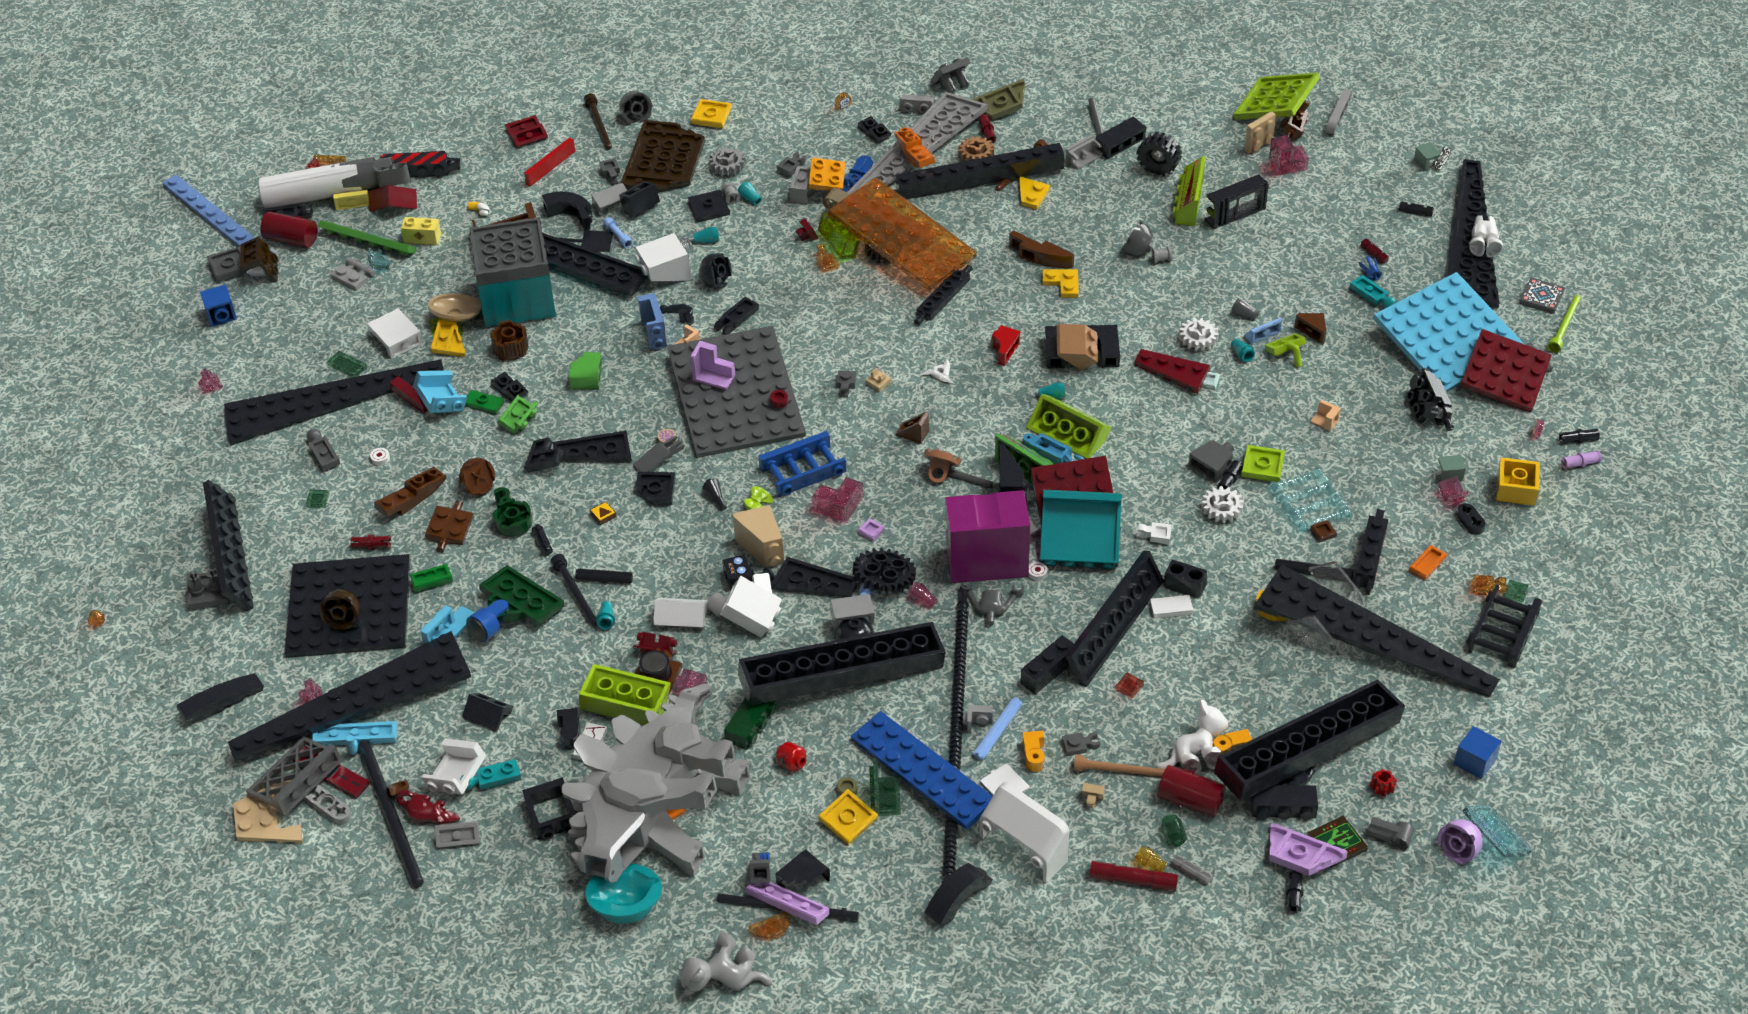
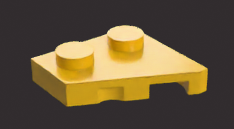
M438 319L431 345V353L466 356L456 322Z

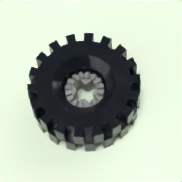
M1155 132L1154 134L1149 133L1144 138L1136 152V155H1138L1137 160H1141L1139 164L1145 166L1144 170H1150V173L1162 174L1163 176L1174 171L1182 158V150H1180V145H1176L1177 141L1171 139L1172 136L1168 135L1167 137L1163 132L1161 135H1159V132Z

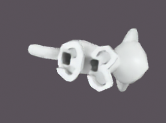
M1200 700L1198 714L1199 730L1195 733L1179 737L1173 744L1171 758L1165 762L1158 763L1156 768L1165 769L1167 765L1175 766L1180 762L1185 770L1194 771V774H1197L1201 771L1202 766L1199 758L1195 755L1202 754L1207 767L1215 769L1217 758L1221 755V751L1217 747H1212V737L1223 733L1228 726V720L1216 707L1208 706L1204 700Z

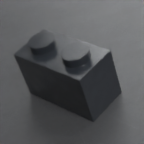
M644 181L619 194L624 213L632 216H639L643 211L654 208L660 202L656 184Z

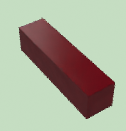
M397 376L390 382V390L422 413L428 410L415 388L402 378Z

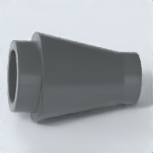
M1237 298L1231 311L1235 312V315L1250 318L1254 321L1260 312L1246 300H1241L1240 298Z

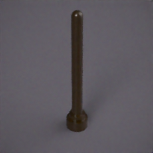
M589 93L584 96V103L586 107L591 109L606 149L610 150L612 145L596 107L598 100L595 94Z

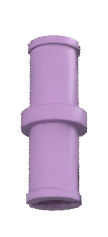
M1598 450L1589 453L1579 452L1574 456L1562 457L1561 464L1564 469L1577 466L1585 467L1587 464L1600 463L1602 456Z

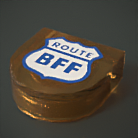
M846 92L840 93L835 99V108L838 111L852 105L851 96Z

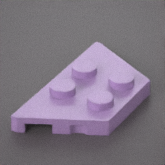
M1275 823L1270 824L1269 861L1310 876L1347 858V850Z

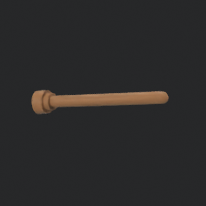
M1075 754L1074 771L1078 772L1088 768L1162 777L1165 770L1092 761L1085 758L1084 755Z

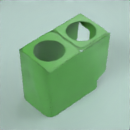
M584 352L582 357L577 358V361L571 362L569 372L570 389H599V372L601 379L602 371L601 353Z

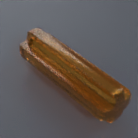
M315 154L313 156L314 164L331 165L346 162V157L340 155Z

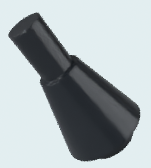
M706 480L702 490L716 502L720 511L727 509L722 499L719 480Z

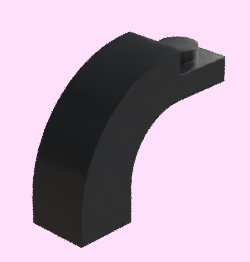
M563 191L542 195L543 207L548 217L570 214L579 219L584 230H591L590 223H593L591 205L584 197L572 192Z
M967 863L955 870L941 884L930 900L925 913L940 925L949 923L954 919L964 900L974 891L990 886L993 879L982 868L974 867L972 864Z

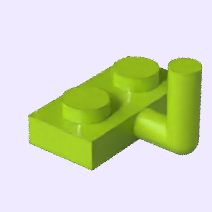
M1294 333L1265 344V350L1274 356L1283 355L1288 350L1293 351L1295 367H1301L1300 346L1306 344L1304 336Z

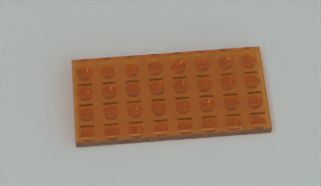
M877 177L828 209L830 217L928 291L932 290L951 276L954 271L959 270L977 256V252Z

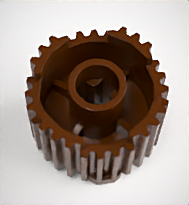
M504 320V322L500 321L498 327H495V330L490 332L493 352L498 356L499 360H515V358L518 359V357H524L527 354L529 345L525 326L518 325V323L514 324L510 320Z

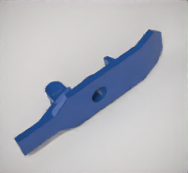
M862 155L857 158L848 176L844 177L843 191L848 192L871 169L873 165L871 157Z

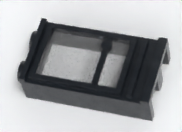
M1258 174L1207 194L1206 197L1214 204V209L1211 206L1206 208L1210 216L1204 218V220L1213 229H1217L1219 225L1223 226V224H1229L1262 211V209L1265 210L1269 189L1267 180H1264Z

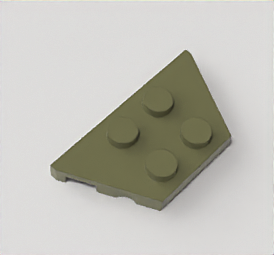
M1023 78L971 100L988 104V110L982 115H987L991 120L997 119L1023 108L1025 80Z

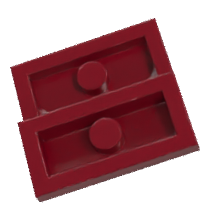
M536 115L505 124V129L517 148L548 138L542 123L540 124Z

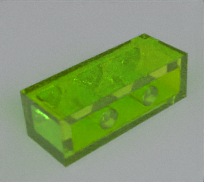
M837 211L822 212L818 231L840 259L856 258L860 239Z

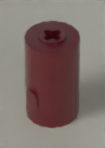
M268 211L261 221L260 232L264 239L287 243L290 246L310 248L316 241L318 227L317 223L313 220L296 215L293 217Z
M1167 765L1159 783L1157 797L1181 808L1184 806L1216 817L1224 799L1226 786L1223 783L1194 774V771Z

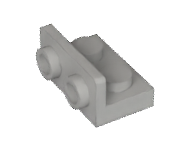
M902 94V97H900V111L925 113L935 103V97Z

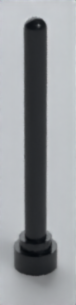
M563 554L554 555L550 560L553 569L561 573L592 626L597 625L594 613L567 569L565 556Z

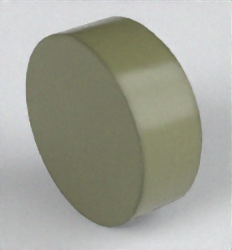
M849 777L840 779L837 783V793L839 795L847 789L856 795L858 791L857 782Z

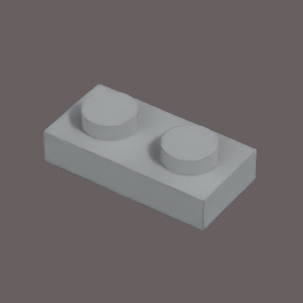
M478 821L435 825L437 848L480 843Z

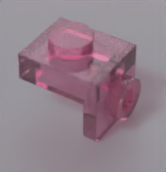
M1457 476L1437 484L1446 504H1461L1465 501L1464 498L1470 494L1469 491H1463Z

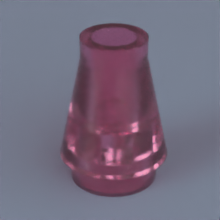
M915 582L908 591V595L911 596L910 599L931 609L938 601L923 583Z

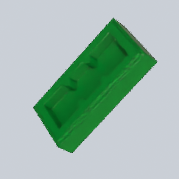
M471 390L466 396L465 407L497 415L505 402L504 398Z
M448 564L409 574L415 592L453 582Z

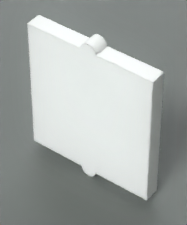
M1007 763L995 771L992 770L991 774L980 780V783L992 795L1004 782L1011 784L1022 793L1030 789V786Z

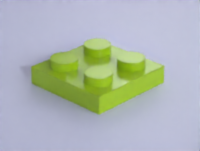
M1247 445L1242 477L1280 483L1285 450Z

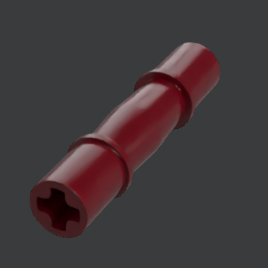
M1092 861L1089 878L1111 881L1112 883L1113 881H1118L1131 885L1150 886L1152 889L1176 892L1178 874L1117 866L1116 863Z

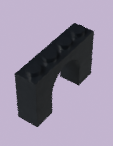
M1086 325L1097 332V349L1100 352L1101 368L1119 367L1118 326ZM1045 326L1047 369L1065 368V360L1057 355V326Z

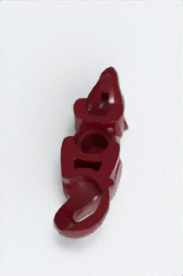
M401 790L397 794V803L406 809L408 817L414 822H432L442 825L452 824L460 820L457 814L442 808L445 805V802L442 800H437L434 804L430 802L431 798L429 796L413 793L408 790ZM403 796L411 797V799L405 801Z

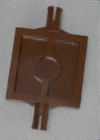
M456 500L453 508L436 506L425 533V539L435 540L439 543L436 548L438 553L440 551L443 553L446 545H463L474 518V513L462 511L463 502L461 500Z

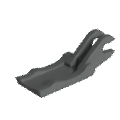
M673 436L663 443L659 442L633 464V468L638 472H653L664 460L683 450L685 445L679 446L683 441H675L678 438L677 436Z

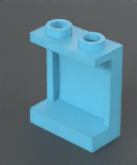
M451 370L417 371L413 387L430 413L461 412L464 410L467 397L466 395H458L452 387L453 373Z

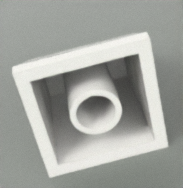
M675 233L635 247L637 253L635 260L638 265L641 264L643 274L647 275L651 281H687L692 279L688 254Z

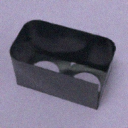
M1172 559L1165 572L1163 585L1166 589L1199 598L1207 586V570Z

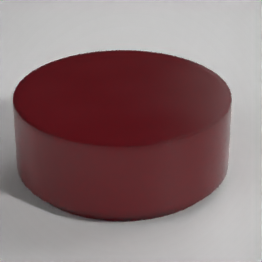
M783 390L773 391L770 394V404L775 408L785 407L788 404V394Z

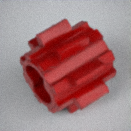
M1381 769L1379 772L1372 773L1369 787L1375 790L1374 794L1386 797V794L1394 793L1397 779L1394 778L1391 771Z

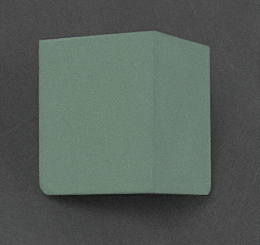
M1431 142L1416 147L1414 160L1426 171L1428 170L1429 160L1439 158L1441 153Z
M1461 455L1439 457L1438 462L1442 470L1440 482L1463 481L1466 468Z

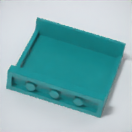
M1044 490L1040 562H1044L1046 566H1056V563H1064L1065 567H1075V564H1083L1085 568H1095V565H1103L1105 569H1114L1115 566H1119L1122 493Z

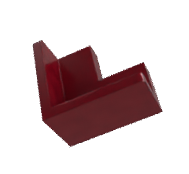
M387 185L368 192L369 211L371 212L390 206L417 209L416 189Z

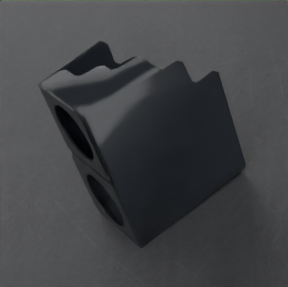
M806 849L775 873L776 884L785 888V885L781 883L783 880L787 883H791L794 880L798 882L807 880L811 883L822 875L827 882L830 881V869Z

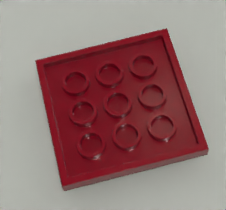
M1481 329L1460 387L1518 409L1532 412L1552 355Z
M1106 455L1030 469L1041 528L1044 490L1113 493Z

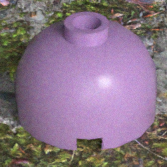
M1457 819L1450 821L1440 829L1438 845H1442V848L1448 852H1443L1448 858L1457 864H1464L1473 860L1480 853L1483 837L1481 831L1471 821Z

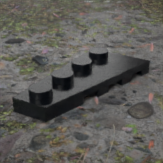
M786 557L771 583V589L843 597H852L858 586V580H854L853 576L790 557Z

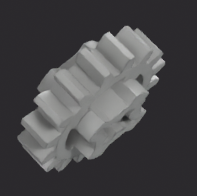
M726 146L725 149L718 148V152L713 151V154H710L709 166L711 171L714 170L715 174L720 172L721 176L724 174L729 176L730 173L736 175V171L741 172V168H745V156L743 152H740V149L734 150V147L728 149Z

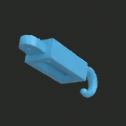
M1042 433L1038 436L1033 434H1025L1023 436V443L1042 457L1049 459L1053 464L1074 461L1071 458L1072 448ZM1080 455L1074 456L1076 460L1084 459Z

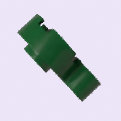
M505 487L495 489L494 496L498 504L497 509L493 512V519L496 530L508 537L520 536L526 533L531 528L533 522L528 503L526 501H523V503L515 501V498H511L509 489Z

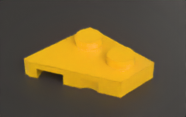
M1024 177L1019 178L1021 206L1037 210L1050 191V185Z

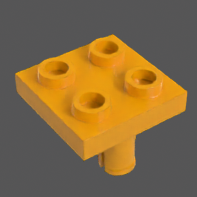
M811 158L808 188L829 192L833 188H838L843 191L845 162Z

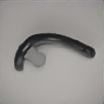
M684 303L660 306L662 314L666 312L679 313L681 323H694L691 306Z

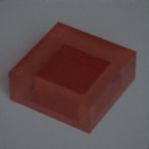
M1127 672L1116 684V690L1134 698L1144 686V681Z

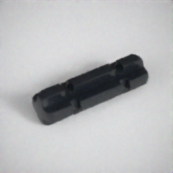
M1403 201L1399 205V211L1401 212L1408 211V213L1417 215L1425 214L1428 217H1432L1434 208L1431 206L1424 207V205L1408 204V202Z
M535 524L531 529L541 553L549 556L553 552L546 533H544L543 527Z

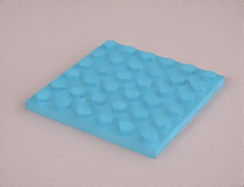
M1457 272L1379 311L1373 316V320L1420 371L1426 368L1435 374L1437 379L1441 380L1446 392L1461 385L1481 329L1524 344Z

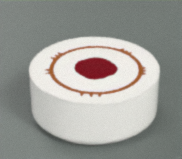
M385 448L374 449L370 454L374 465L381 466L390 460L389 451Z
M1033 562L1029 565V577L1032 580L1041 581L1047 577L1048 568L1044 563Z

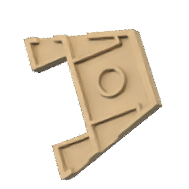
M292 780L285 781V785H287ZM281 783L271 785V789L281 787ZM277 794L271 795L270 798L273 799ZM250 796L233 803L236 838L238 841H277V843L295 842V844H303L300 824L279 829L276 808Z

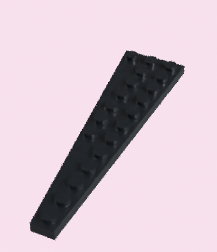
M442 359L224 403L230 446L253 439L254 436L271 433L272 430L278 428L289 427L288 425L296 422L302 423L360 404L361 401L370 398H378L379 395L385 393H394L390 390V382L397 376L413 386L417 371H444Z
M1282 564L1254 605V609L1275 617H1278V615L1290 619L1289 622L1296 625L1297 622L1308 626L1309 630L1315 632L1316 630L1322 631L1330 638L1340 640L1394 662L1396 660L1406 663L1409 668L1415 669L1417 667L1427 671L1426 674L1430 676L1438 675L1445 678L1446 682L1459 685L1462 688L1490 697L1500 680Z
M452 631L228 741V745L235 762L471 678V672Z

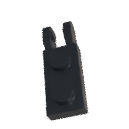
M747 297L742 298L715 322L714 329L719 331L723 328L722 334H730L734 328L759 309V304Z

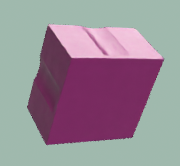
M1024 490L998 492L988 495L945 497L947 524L945 531L946 555L951 583L1029 577L1030 521Z

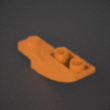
M910 127L901 128L899 131L894 132L902 151L915 168L935 163L934 156L922 145L921 138Z

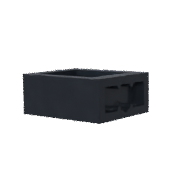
M563 777L522 790L538 840L542 838L550 839L555 834L561 832L568 833L572 829L569 819L576 813L571 800L562 794ZM563 796L569 814L539 823L533 805Z

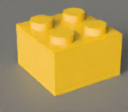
M1501 457L1497 471L1496 501L1535 506L1539 492L1540 462Z

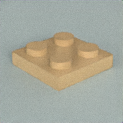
M1269 112L1247 125L1245 152L1250 154L1253 151H1258L1265 144L1272 142L1276 114Z

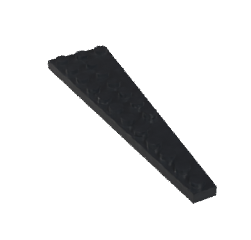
M1463 159L1448 276L1457 272L1489 307L1499 308L1500 301L1496 286L1495 264H1493V257H1487L1486 255L1487 243L1485 242V251L1482 256L1474 255L1469 248L1476 217L1482 216L1484 221H1488L1481 161Z

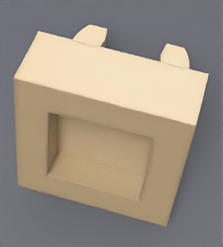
M877 368L866 379V385L878 392L891 383V377L887 376L884 372H880Z
M1083 783L1082 796L1087 797L1086 804L1088 807L1095 808L1097 799H1104L1105 787Z

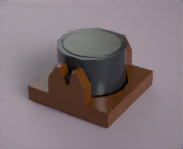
M657 648L643 654L634 674L670 682V694L683 666L681 662L673 661L667 650L661 652Z

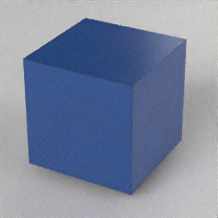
M226 284L200 291L211 327L237 320Z
M1473 726L1457 748L1454 765L1483 779L1497 760L1501 740Z

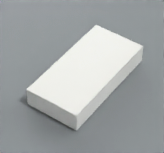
M1189 595L1150 599L1153 618L1193 614Z

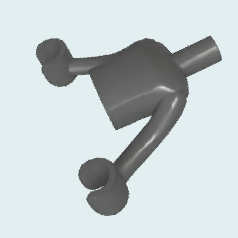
M963 582L961 583V588L967 590V596L976 611L987 615L986 624L988 626L994 625L995 615H1001L1006 612L1015 599L1024 594V585H1022L1020 590H1016L1013 584L1011 596L1002 605V593L1000 591L985 590L982 592L981 603L979 604L972 593V583H970L968 588L963 586Z

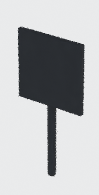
M584 230L583 239H559L568 242H582V247L596 252H610L613 232Z

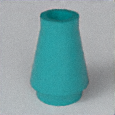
M743 182L738 187L740 197L754 205L762 201V198L751 183Z
M710 226L697 233H693L695 243H716L717 240H720L717 226Z
M1238 338L1231 342V347L1241 361L1249 362L1254 358L1255 351L1252 346Z
M1058 381L1038 388L1039 397L1041 394L1049 395L1055 399L1066 397L1064 382L1059 383Z
M609 601L601 603L595 620L598 627L603 630H608L615 624L613 605Z

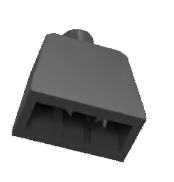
M1211 440L1189 453L1188 465L1217 483L1222 478L1224 471L1229 469L1232 463L1234 447L1229 442L1220 445L1216 441Z

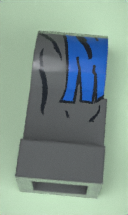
M770 852L752 853V860H750L751 884L770 883Z

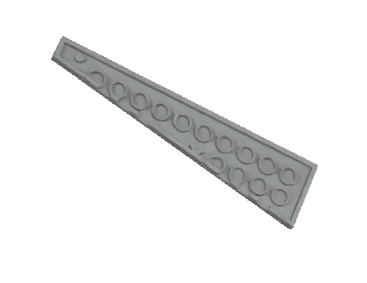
M945 92L911 129L921 138L922 145L932 153L986 112L988 104ZM898 141L847 193L868 201L895 181V175L905 173L914 167L905 156Z

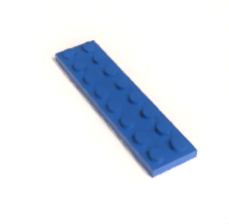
M879 711L851 735L852 741L966 830L980 819L992 798L991 794L882 711Z

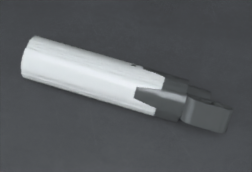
M374 157L261 177L258 180L260 199L264 207L274 208L332 198L333 194L366 189L369 191L387 185L405 184L411 179L406 163L393 164L392 157L377 160Z

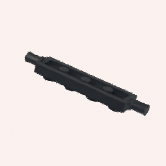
M967 265L963 270L954 269L916 309L918 315L914 320L916 325L920 326L924 320H932L969 282V273L973 270L972 266Z

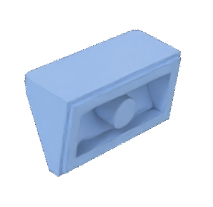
M1282 318L1256 327L1246 333L1244 337L1250 344L1280 333Z

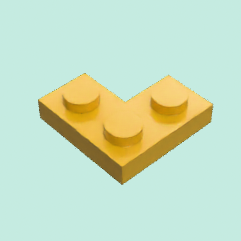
M1043 269V286H1060L1061 298H1078V269Z

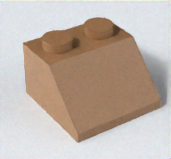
M1058 324L1057 355L1079 370H1084L1097 363V332L1086 325Z

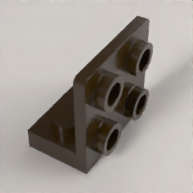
M259 236L240 244V268L246 272L260 265L272 281L277 282L279 259L275 253L271 252L268 244L265 241L263 242Z

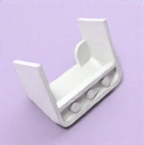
M1007 782L1002 783L996 789L980 817V838L984 839L989 833H996L999 829L1030 850L1032 864L1037 868L1043 869V882L1047 883L1068 862L1069 827L1062 819Z

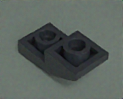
M872 116L858 122L857 127L876 142H880L892 135L883 123L878 124Z
M506 372L491 380V386L512 402L517 395L523 397L528 394V390L517 379L514 381Z

